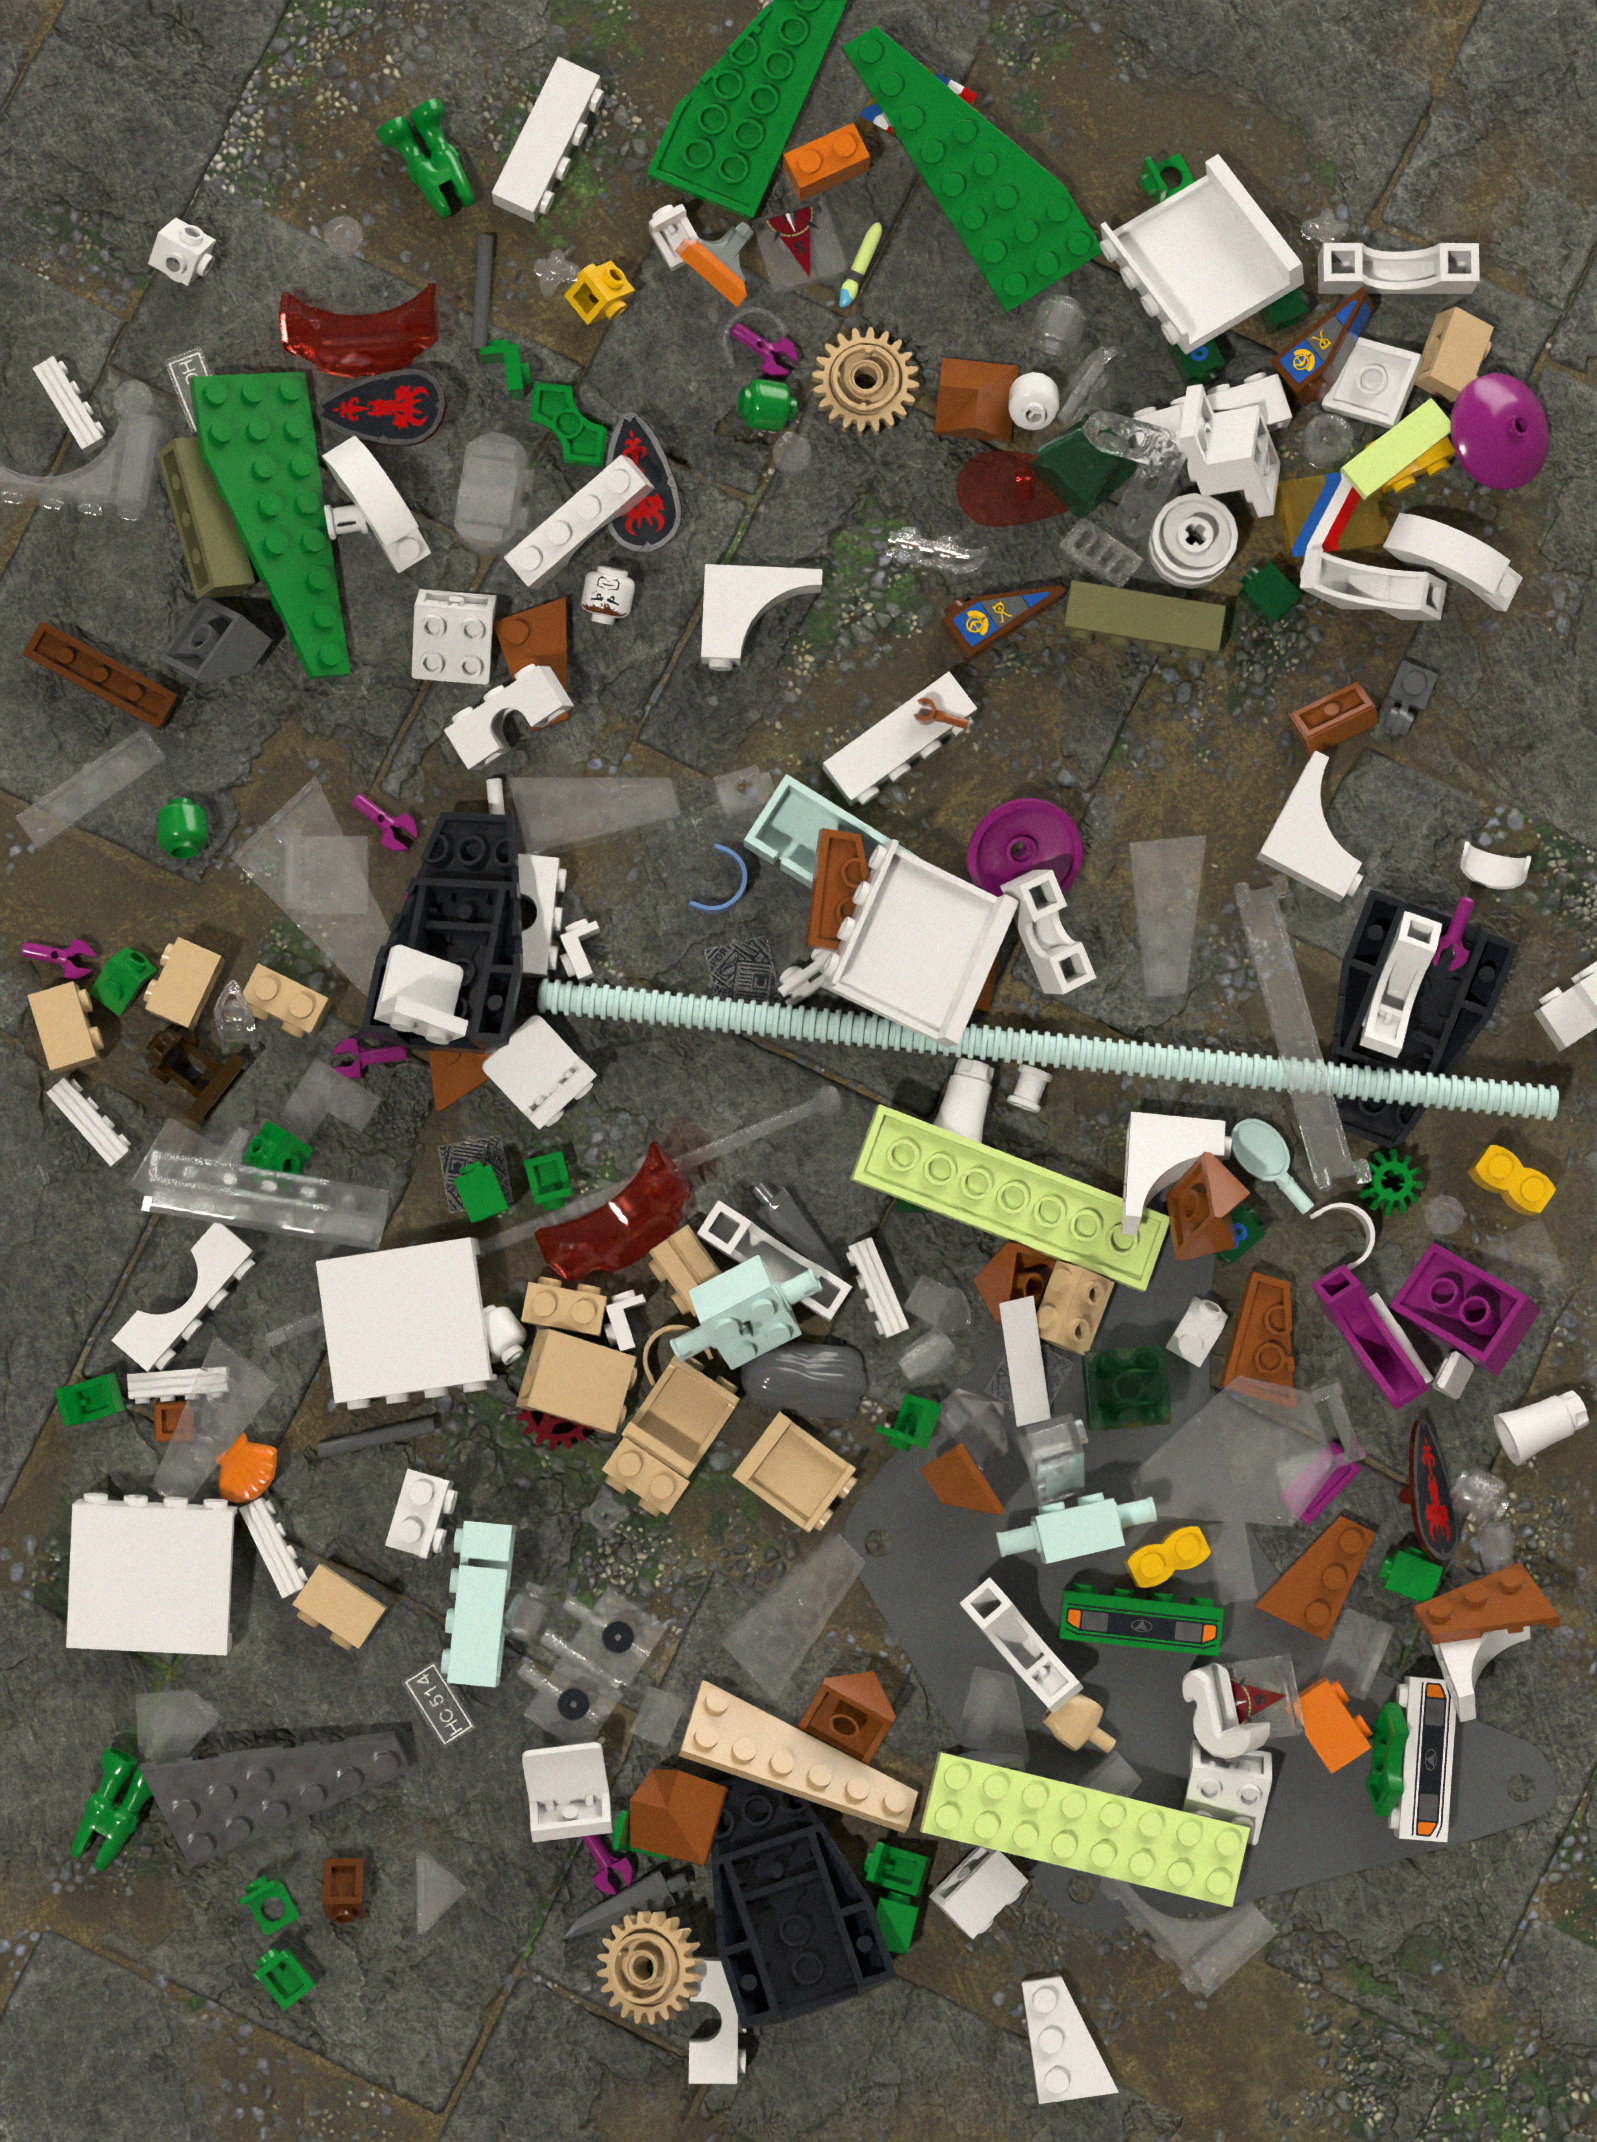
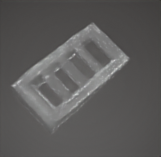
M1083 516L1058 545L1060 550L1110 587L1124 589L1144 563V559ZM1086 531L1091 536L1078 550L1073 545L1083 532ZM1098 540L1103 545L1091 559L1086 553ZM1111 550L1114 556L1106 566L1103 567L1098 564L1107 551ZM1122 559L1127 564L1116 576L1111 571Z

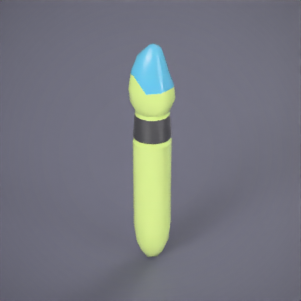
M880 222L874 223L867 231L851 266L847 281L842 284L839 300L841 308L849 306L857 296L858 286L865 275L882 235V225Z

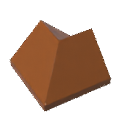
M942 358L934 435L1011 443L1013 420L1008 410L1010 387L1018 378L1019 366Z
M1204 1151L1166 1194L1175 1260L1185 1261L1236 1248L1231 1214L1251 1193L1210 1152Z
M1007 1242L973 1279L995 1319L994 1326L1002 1327L999 1303L1034 1296L1037 1314L1057 1259L1044 1255L1028 1246Z
M962 1443L957 1444L919 1469L940 1500V1504L991 1515H999L1005 1511Z
M874 1671L836 1677H827L825 1675L797 1729L868 1765L896 1716Z
M652 1769L630 1799V1846L706 1866L728 1788L679 1770Z

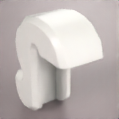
M1211 1663L1189 1671L1184 1676L1182 1681L1183 1697L1186 1702L1195 1700L1197 1703L1193 1717V1728L1201 1747L1212 1756L1229 1759L1241 1756L1264 1745L1270 1735V1722L1239 1725L1229 1673L1224 1667L1217 1663Z

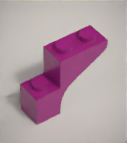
M1344 1264L1311 1284L1327 1319L1345 1338L1359 1369L1395 1411L1429 1390L1419 1371L1376 1312L1360 1281Z

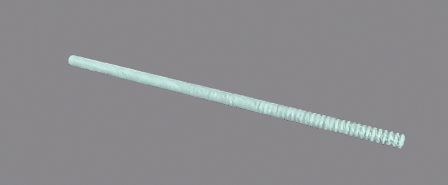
M543 978L538 991L537 1007L540 1013L551 1010L552 1014L557 1015L558 1011H564V1015L569 1016L573 1012L576 1013V1017L588 1014V1018L592 1019L595 1015H600L602 1020H606L607 1016H611L613 1021H618L620 1017L625 1018V1022L637 1019L639 1024H642L644 1020H648L650 1025H655L657 1021L661 1022L662 1026L673 1023L674 1027L677 1028L680 1027V1024H685L687 1029H691L692 1025L698 1026V1030L710 1027V1031L714 1032L717 1028H722L723 1033H728L729 1029L735 1030V1034H740L742 1030L747 1031V1035L751 1036L753 1032H759L761 1037H765L766 1033H770L772 1038H777L779 1034L784 1035V1039L796 1036L798 1041H801L802 1037H807L809 1042H814L815 1038L820 1039L821 1043L833 1040V1044L838 1045L839 1041H844L846 1046H850L851 1042L857 1043V1047L869 1044V1047L873 1049L876 1045H882V1050H887L888 1046L894 1047V1051H899L901 1047L906 1048V1052L910 1053L912 1049H919L918 1053L924 1054L925 1050H929L931 1055H936L938 1051L943 1052V1056L955 1053L957 1058H960L961 1054L968 1055V1059H973L974 1055L980 1056V1060L992 1057V1061L995 1062L998 1061V1058H1004L1005 1063H1010V1059L1017 1060V1064L1029 1061V1065L1032 1066L1035 1065V1062H1041L1042 1067H1047V1063L1053 1064L1054 1068L1066 1065V1069L1071 1070L1072 1066H1078L1079 1071H1083L1084 1067H1088L1091 1072H1096V1069H1103V1073L1107 1074L1109 1070H1115L1116 1075H1120L1121 1071H1125L1128 1076H1133L1135 1072L1139 1073L1140 1077L1152 1074L1154 1079H1157L1158 1075H1163L1165 1080H1170L1172 1076L1176 1077L1177 1081L1189 1078L1191 1083H1194L1195 1079H1200L1202 1084H1207L1208 1080L1213 1081L1214 1085L1225 1082L1228 1087H1231L1232 1083H1237L1239 1088H1244L1245 1084L1250 1085L1251 1089L1262 1086V1089L1266 1091L1269 1090V1087H1275L1276 1092H1281V1089L1284 1088L1287 1089L1288 1093L1299 1090V1093L1305 1095L1306 1091H1312L1313 1096H1318V1093L1322 1092L1325 1097L1336 1094V1097L1341 1099L1343 1095H1349L1350 1100H1355L1356 1096L1361 1097L1362 1101L1373 1098V1101L1378 1103L1380 1099H1386L1387 1104H1392L1393 1100H1397L1399 1105H1404L1406 1101L1410 1102L1411 1106L1423 1103V1107L1429 1108L1430 1104H1434L1436 1109H1441L1443 1105L1447 1106L1448 1110L1460 1107L1462 1112H1466L1467 1108H1471L1473 1113H1478L1481 1109L1484 1110L1485 1114L1497 1111V1115L1503 1116L1504 1112H1509L1510 1117H1515L1518 1113L1521 1114L1522 1118L1534 1115V1118L1540 1120L1542 1116H1546L1548 1121H1553L1554 1117H1556L1559 1101V1091L1554 1085H1551L1549 1089H1545L1543 1084H1538L1537 1088L1532 1087L1531 1083L1520 1086V1083L1516 1081L1512 1085H1507L1506 1080H1501L1500 1084L1495 1083L1494 1079H1488L1487 1082H1483L1482 1078L1479 1077L1475 1081H1470L1469 1076H1464L1463 1080H1460L1457 1075L1445 1078V1074L1441 1073L1438 1077H1433L1432 1072H1427L1426 1076H1423L1420 1071L1408 1074V1071L1404 1069L1401 1073H1396L1394 1068H1390L1389 1072H1385L1383 1067L1371 1070L1370 1066H1365L1364 1069H1359L1357 1064H1353L1352 1068H1348L1345 1063H1340L1338 1067L1334 1066L1333 1062L1322 1065V1062L1316 1060L1315 1064H1310L1308 1059H1303L1302 1063L1297 1062L1296 1058L1285 1061L1282 1056H1279L1278 1060H1273L1271 1055H1266V1058L1263 1059L1260 1058L1259 1054L1248 1057L1247 1053L1244 1052L1241 1053V1056H1235L1234 1051H1229V1054L1226 1055L1223 1054L1222 1050L1210 1053V1049L1207 1048L1204 1049V1052H1198L1197 1047H1193L1192 1051H1188L1185 1046L1173 1049V1045L1168 1044L1167 1048H1161V1044L1156 1043L1155 1047H1151L1148 1042H1143L1141 1046L1137 1045L1136 1041L1124 1044L1122 1039H1119L1118 1043H1113L1111 1038H1106V1042L1100 1041L1099 1037L1087 1040L1085 1035H1082L1081 1039H1076L1074 1034H1069V1038L1063 1037L1062 1033H1057V1036H1050V1032L1045 1031L1044 1035H1038L1037 1030H1033L1032 1034L1026 1033V1029H1020L1019 1033L1013 1032L1014 1029L1010 1027L1007 1031H1001L1000 1026H996L995 1030H991L989 1025H983L982 1029L977 1028V1024H971V1027L965 1028L959 1044L946 1048L887 1018H879L877 1013H873V1016L869 1017L866 1016V1012L854 1015V1011L850 1010L848 1014H842L841 1009H837L836 1013H832L829 1008H824L822 1012L818 1011L817 1007L805 1010L803 1005H800L799 1009H794L793 1004H788L787 1008L781 1007V1003L769 1006V1003L763 1001L762 1005H757L756 1000H751L750 1004L744 1003V999L732 1002V998L728 997L725 1001H720L719 996H714L713 1000L708 999L707 995H702L701 998H695V994L683 997L681 992H678L677 996H672L670 991H665L664 995L659 994L658 990L647 993V990L641 988L640 992H635L634 987H629L628 991L622 990V986L610 989V985L606 984L603 988H598L597 983H592L591 987H588L585 982H580L579 985H574L573 981L561 984L559 979L551 983L549 978Z

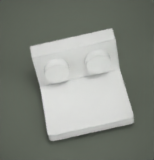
M419 589L414 605L412 677L414 679L488 684L491 668L492 627L497 609V595Z
M407 1469L385 1546L413 1553L425 1559H432L434 1552L441 1553L447 1535V1530L441 1528L445 1514L452 1515L458 1497V1491L452 1490L454 1482Z
M1193 1740L1190 1750V1777L1182 1811L1249 1827L1247 1844L1256 1845L1259 1840L1272 1783L1271 1752L1253 1750L1241 1756L1227 1759L1212 1756L1201 1747L1198 1740Z

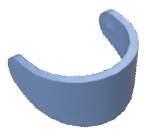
M714 843L713 849L726 854L738 864L742 873V883L737 894L724 904L707 906L695 901H689V906L709 914H719L734 908L742 900L747 888V869L742 858L735 851Z

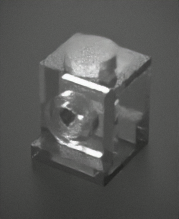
M758 764L723 776L713 777V785L726 820L764 808L770 800L768 795L775 792L768 770L760 773ZM742 782L750 783L753 787L752 792L747 795L741 794L737 789L739 784Z

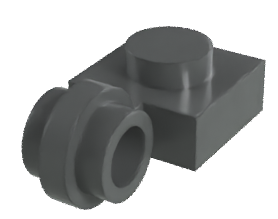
M1404 660L1400 662L1386 697L1400 704L1399 708L1391 707L1383 727L1390 730V735L1395 737L1398 734L1407 735L1414 718V714L1409 713L1408 709L1412 708L1420 712L1425 710L1438 677L1437 673Z

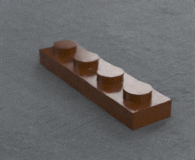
M42 620L22 653L25 658L159 731L163 728L180 698L172 691Z

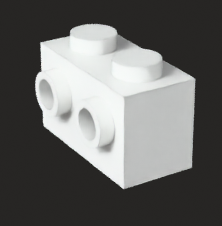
M978 1846L929 1897L959 1929L974 1939L977 1934L985 1932L992 1925L994 1917L1005 1905L1013 1903L1020 1896L1022 1888L1029 1881L1001 1851Z

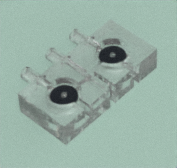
M610 1587L606 1589L593 1610L572 1596L566 1599L562 1609L584 1624L571 1643L549 1629L544 1632L539 1642L561 1656L548 1677L528 1663H524L517 1673L518 1677L539 1690L523 1715L567 1745L591 1743L624 1694L618 1690L620 1684L627 1688L629 1687L668 1628L667 1625Z

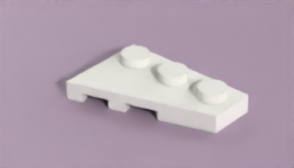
M1054 1976L1021 1981L1039 2104L1119 2093L1062 1977Z

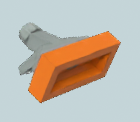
M743 221L737 227L730 228L719 240L706 241L700 238L696 241L684 239L675 249L679 257L736 307L747 296L744 285L746 279L741 271L739 251L755 232Z

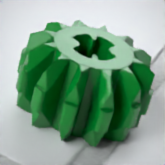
M1396 1149L1389 1150L1387 1161L1380 1151L1375 1152L1373 1159L1376 1166L1368 1161H1364L1361 1165L1363 1170L1370 1174V1176H1358L1356 1183L1368 1185L1369 1189L1363 1190L1358 1195L1360 1199H1365L1370 1195L1373 1196L1374 1199L1368 1207L1371 1211H1375L1383 1203L1384 1216L1392 1215L1394 1205L1400 1214H1404L1408 1211L1405 1200L1414 1205L1420 1201L1419 1197L1411 1189L1421 1190L1424 1188V1182L1413 1181L1412 1178L1420 1174L1422 1168L1420 1166L1414 1167L1411 1170L1407 1168L1412 1160L1410 1154L1405 1155L1400 1162H1397L1398 1152ZM1384 1173H1387L1390 1178L1395 1176L1398 1178L1399 1184L1394 1186L1397 1189L1396 1193L1391 1188H1383L1381 1182L1387 1179L1383 1176Z

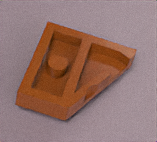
M428 1051L436 1112H443L449 1108L448 1106L466 1094H470L490 1079L483 1071L482 1063L492 1053L486 1055Z

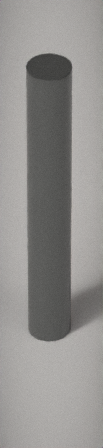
M479 235L471 335V350L480 352V347H486L494 245V237L491 235Z
M432 1416L317 1443L319 1458L322 1459L436 1432V1426Z

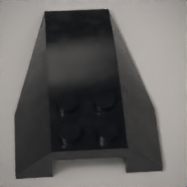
M441 812L420 858L423 863L418 875L411 878L406 889L409 895L401 912H396L390 925L392 929L386 946L381 945L376 956L361 1033L415 1050L487 1055L509 1045L524 969L516 817L514 815ZM403 945L456 964L462 968L463 978L454 1016L468 1021L464 1037L449 1041V1044H436L426 1040L425 1036L413 1032L399 1031L390 1027L388 1023L374 1019L392 947Z
M1370 889L1342 961L1330 1062H1333L1334 1066L1338 1067L1340 1063H1345L1348 1068H1352L1353 1064H1357L1359 1069H1364L1365 1066H1370L1371 1070L1383 1067L1385 1072H1389L1390 1068H1394L1396 1073H1401L1403 1069L1407 1070L1408 1074L1420 1071L1423 1076H1426L1427 1072H1432L1433 1077H1438L1441 1073L1445 1074V1078H1448L1458 1062L1463 1059L1477 1035L1491 1019L1520 944L1467 923L1461 938L1464 949L1470 951L1467 962L1456 970H1447L1449 962L1453 957L1451 944L1448 948L1441 951L1437 966L1430 962L1417 991L1403 1046L1398 1057L1395 1058L1361 1046L1360 1040L1364 1028L1362 1022L1404 912L1407 911L1441 923L1442 927L1439 938L1447 934L1453 918L1410 901ZM1331 1094L1330 1097L1325 1099L1323 1124L1398 1151L1427 1108L1423 1107V1103L1411 1106L1410 1102L1405 1101L1404 1105H1399L1397 1100H1393L1392 1104H1387L1386 1099H1380L1378 1103L1374 1102L1373 1098L1362 1101L1361 1097L1356 1096L1355 1100H1350L1349 1095H1343L1341 1099L1337 1098L1336 1094Z
M739 1776L715 1782L728 1788L711 1847L717 1951L742 2029L783 2023L858 1998L897 1978L871 1898L864 1887L861 1886L852 1868L838 1850L809 1801Z

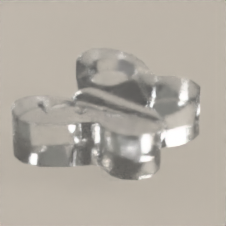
M1324 208L1321 210L1318 218L1307 220L1302 224L1300 234L1306 239H1318L1321 241L1322 247L1323 243H1340L1341 238L1347 234L1349 225L1343 220H1335L1333 211L1330 208Z
M560 249L553 250L549 259H538L533 264L534 272L540 276V292L547 298L552 297L556 293L560 282L575 283L577 280L576 276L581 271L576 264L565 260L564 253Z

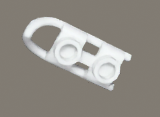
M814 949L811 954V958L814 961L805 969L792 966L780 976L782 986L778 990L783 997L789 994L790 998L785 1001L787 1005L793 1004L794 1007L821 987L826 975L821 974L811 983L808 979L819 971L822 973L823 965L829 954L833 951Z

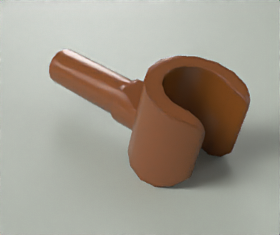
M920 698L917 700L918 704L932 708L931 713L926 717L914 714L915 719L920 724L930 725L937 721L967 729L969 720L938 710L931 699Z

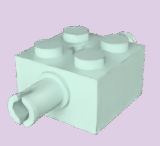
M757 1255L688 1291L701 1325L675 1339H671V1347L680 1363L710 1347L713 1349L717 1348L730 1369L733 1370L802 1334L791 1305L823 1291L820 1281L810 1267L807 1271L780 1284L778 1281H775L761 1257Z
M1103 1492L1078 1497V1506L1066 1509L1064 1501L1038 1507L1040 1515L1031 1516L1030 1526L996 1533L1001 1557L1036 1549L1037 1553L1039 1552L1041 1563L1048 1564L1125 1546L1122 1534L1123 1528L1157 1521L1152 1497H1147V1499L1117 1505L1114 1498L1104 1499Z

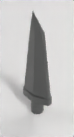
M764 1181L760 1182L751 1191L764 1205L756 1215L762 1221L764 1220L806 1259L820 1265L842 1280L839 1263L792 1199L788 1190L784 1187L775 1195Z
M661 1869L651 1872V1875L577 1917L562 1940L624 1921V1916L627 1915L637 1916L638 1912L641 1911L654 1912L675 1906L676 1902L672 1894L690 1886L684 1871L665 1879Z

